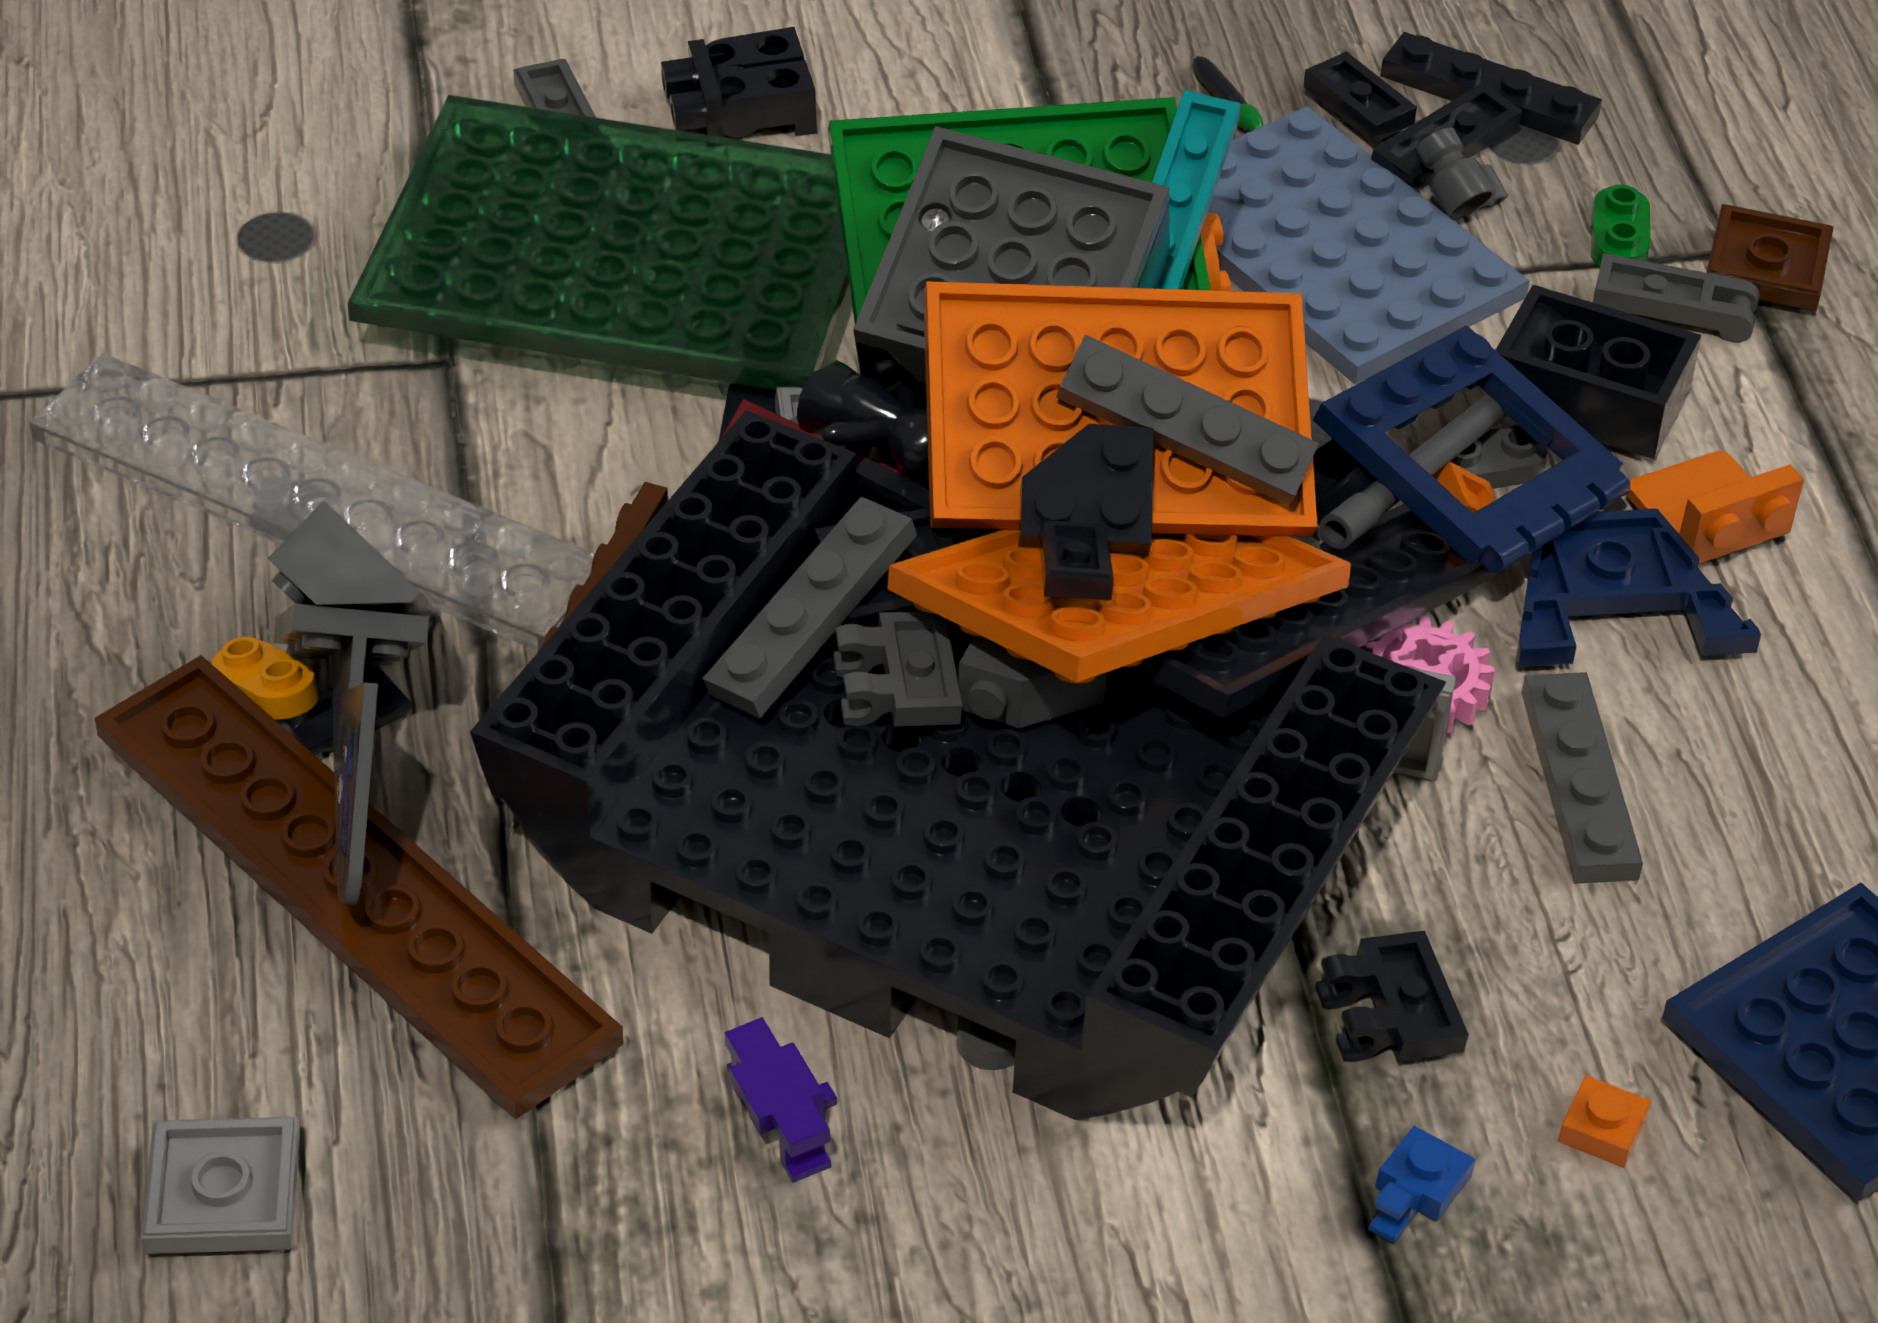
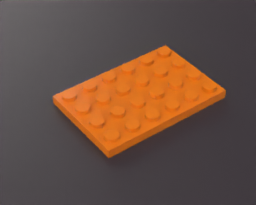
M926 282L923 297L930 528L1019 530L1022 477L1088 424L1114 425L1056 398L1061 383L1085 335L1312 440L1302 293ZM1153 443L1152 533L1312 537L1318 525L1313 458L1292 503L1288 506Z
M1000 530L889 565L887 589L912 601L915 608L921 611L936 613L958 624L960 629L967 634L983 636L1005 647L1007 652L1013 657L1031 660L1055 672V676L1062 681L1082 684L1093 681L1095 676L1120 667L1139 665L1143 659L1168 650L1184 649L1188 646V643L1214 634L1229 633L1233 630V627L1250 621L1272 618L1277 615V612L1301 603L1317 602L1321 596L1348 587L1351 563L1290 536L1152 533L1149 555L1110 553L1114 578L1111 600L1044 596L1040 548L1018 547L1019 530Z

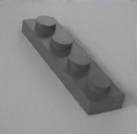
M1087 335L1084 336L1056 395V398L1114 425L1154 428L1153 443L1288 506L1292 503L1319 444Z
M860 497L703 677L709 695L755 717L761 718L835 632L836 627L842 624L889 569V565L893 564L914 540L917 533L912 518Z
M1587 672L1525 675L1521 694L1574 884L1639 880L1643 861Z

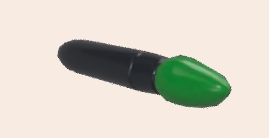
M1196 56L1192 61L1193 70L1211 94L1216 98L1241 103L1240 119L1237 126L1248 132L1262 127L1263 120L1259 111L1245 101L1239 91L1213 62L1206 57Z

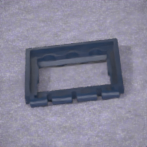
M1467 325L1324 401L1313 418V421L1471 566L1480 562L1494 573L1501 572L1524 558L1528 553L1537 550L1561 535L1564 531L1573 528L1599 510L1629 493L1631 488L1629 479L1620 471L1623 463L1493 349L1484 337L1476 334ZM1479 386L1503 407L1502 411L1542 447L1545 449L1549 448L1562 461L1482 509L1472 513L1389 438L1385 432L1392 428L1400 430L1414 422L1422 411L1428 408L1437 409L1450 402L1458 391L1464 388L1471 390Z

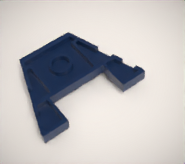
M1657 508L1603 511L1595 513L1532 552L1516 663L1517 667L1573 664L1577 645L1567 616L1592 617L1600 614L1634 612L1649 614L1656 611L1685 610L1702 656L1757 653L1761 633L1751 619L1742 621L1731 608L1733 597L1722 584H1711L1699 570L1700 558Z

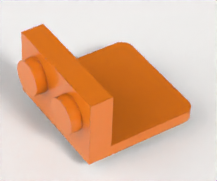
M1715 451L1631 479V488L1627 496L1638 509L1657 508L1700 558V564L1790 533L1804 479L1791 464L1750 477L1730 454L1724 451Z

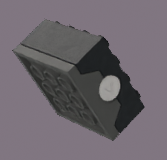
M935 126L853 328L860 375H869L875 378L894 397L896 396V390L904 385L912 386L919 395V406L927 408L923 297L927 281L1156 289L1170 253L1169 187Z

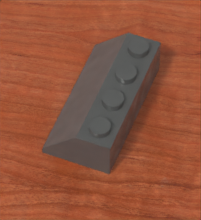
M325 501L267 558L280 570L271 581L296 604L429 617V623L438 615L424 595Z

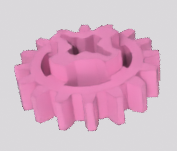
M1421 615L1418 625L1410 626L1409 623H1406L1360 647L1363 650L1410 668L1456 676L1446 734L1452 733L1454 719L1471 725L1474 723L1476 710L1485 711L1487 708L1495 673V667L1488 665L1490 651L1488 648L1473 649L1476 636L1473 632L1463 633L1460 636L1453 634L1454 622L1447 620L1440 628L1431 626L1428 615Z

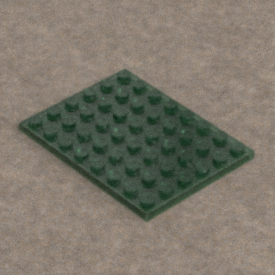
M448 95L348 301L349 321L432 334L439 337L488 343L494 346H506L548 353L550 355H562L604 362L611 365H623L660 371L667 374L685 375L728 384L734 383L777 390V387L803 388L810 374L821 367L849 285L831 154Z

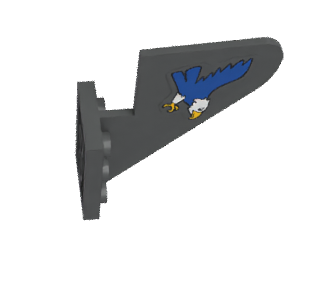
M294 604L276 617L274 643L289 644L288 655L293 657L327 659L328 655H332L337 892L340 904L356 906L359 900L363 874L378 684L363 683L364 664L392 665V661L398 662L400 658H407L410 651L427 644L429 617Z

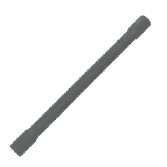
M1486 394L1409 454V456L1432 476L1508 415L1502 411L1503 407ZM1376 480L1362 492L1350 496L1321 520V536L1331 547L1344 549L1372 528L1379 521L1380 516L1400 500L1382 483Z

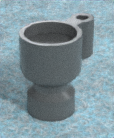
M1446 127L1430 134L1415 147V151L1423 166L1427 169H1432L1434 172L1430 182V189L1443 213L1452 220H1456L1475 212L1483 206L1489 205V207L1503 202L1509 195L1492 165H1481L1475 158L1464 157L1461 153L1463 144L1453 127Z

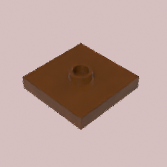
M1722 204L1706 273L1752 282L1759 290V300L1817 311L1834 226Z

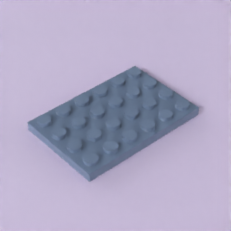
M1305 106L1232 140L1208 213L1217 212L1222 223L1223 245L1216 247L1220 270H1226L1229 279L1244 292L1302 293L1305 343L1354 384L1377 374L1466 325L1470 327L1524 300L1527 296L1529 279L1403 180L1372 161L1370 154L1309 106Z

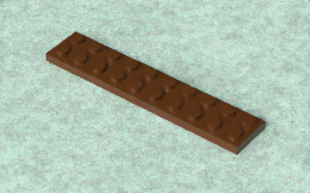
M202 655L94 718L99 738L515 1120L624 1044L622 1025L369 802L359 900L356 906L340 904L336 876L334 772Z

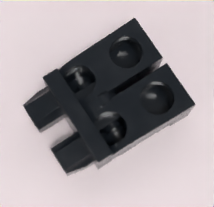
M795 27L721 38L707 45L704 39L688 41L689 58L661 62L663 91L666 99H670L672 122L676 133L704 129L708 145L725 142L724 134L730 137L741 138L751 135L761 128L792 125L795 136L817 133L815 87L806 60H804V54Z

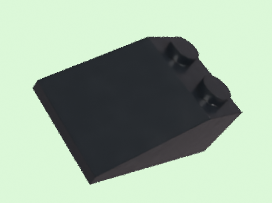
M1532 285L1498 344L1496 351L1597 441L1620 448L1629 453H1636L1655 459L1691 389L1701 335Z

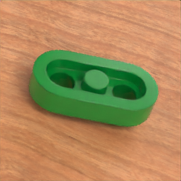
M1614 185L1602 189L1595 196L1591 214L1592 261L1600 268L1603 253L1647 261L1651 242L1650 203L1648 199L1637 189L1629 185Z

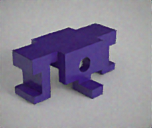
M763 1017L724 1032L725 1046L731 1054L732 1061L727 1064L730 1084L739 1100L744 1101L750 1119L760 1135L777 1129L779 1132L780 1162L792 1183L831 1168V1160L825 1152V1144L830 1142V1129L824 1120L825 1109L837 1105V1096L828 1081L820 1085L818 1084L794 1042L780 1047Z

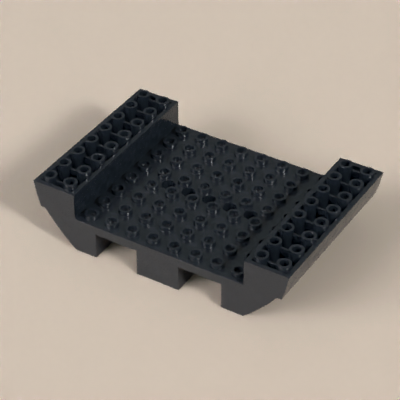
M745 410L471 729L470 734L491 794L505 801L553 864L594 909L652 934L679 898L684 895L769 932V986L890 1039L917 998H920L1015 1039L1016 1050L1012 1093L1064 1116L1079 1120L1112 1114L1152 1103L1177 1092L1192 1098L1427 719L1446 681L1323 634L1291 684L1223 719L1219 716H1211L1200 712L1191 701L1166 688L1152 686L1143 681L1140 674L1127 667H1120L1111 671L1109 695L1105 703L1022 728L984 719L964 711L961 714L960 724L894 727L892 714L888 712L870 724L850 726L843 723L840 704L841 699H845L846 695L843 678L835 674L833 651H838L834 632L761 718L755 717L709 695L703 677L815 550V529L837 525L856 503L857 453ZM946 619L957 679H959V662L974 635L963 632L958 624ZM883 664L873 667L868 673L885 674Z

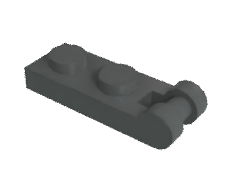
M1603 253L1593 303L1626 313L1667 320L1675 324H1687L1718 330L1725 340L1740 343L1749 339L1753 333L1755 324L1753 313L1758 307L1759 290L1752 282Z

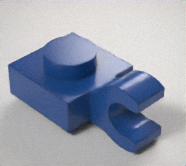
M1414 1125L1378 1171L1375 1188L1381 1190V1192L1377 1196L1373 1207L1380 1211L1370 1223L1368 1230L1394 1244L1417 1212L1437 1222L1472 1177L1476 1159Z

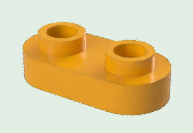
M247 636L232 639L224 644L211 661L215 668L275 720L299 716L313 708L319 700V690L312 667L293 656H289L288 653L265 641Z

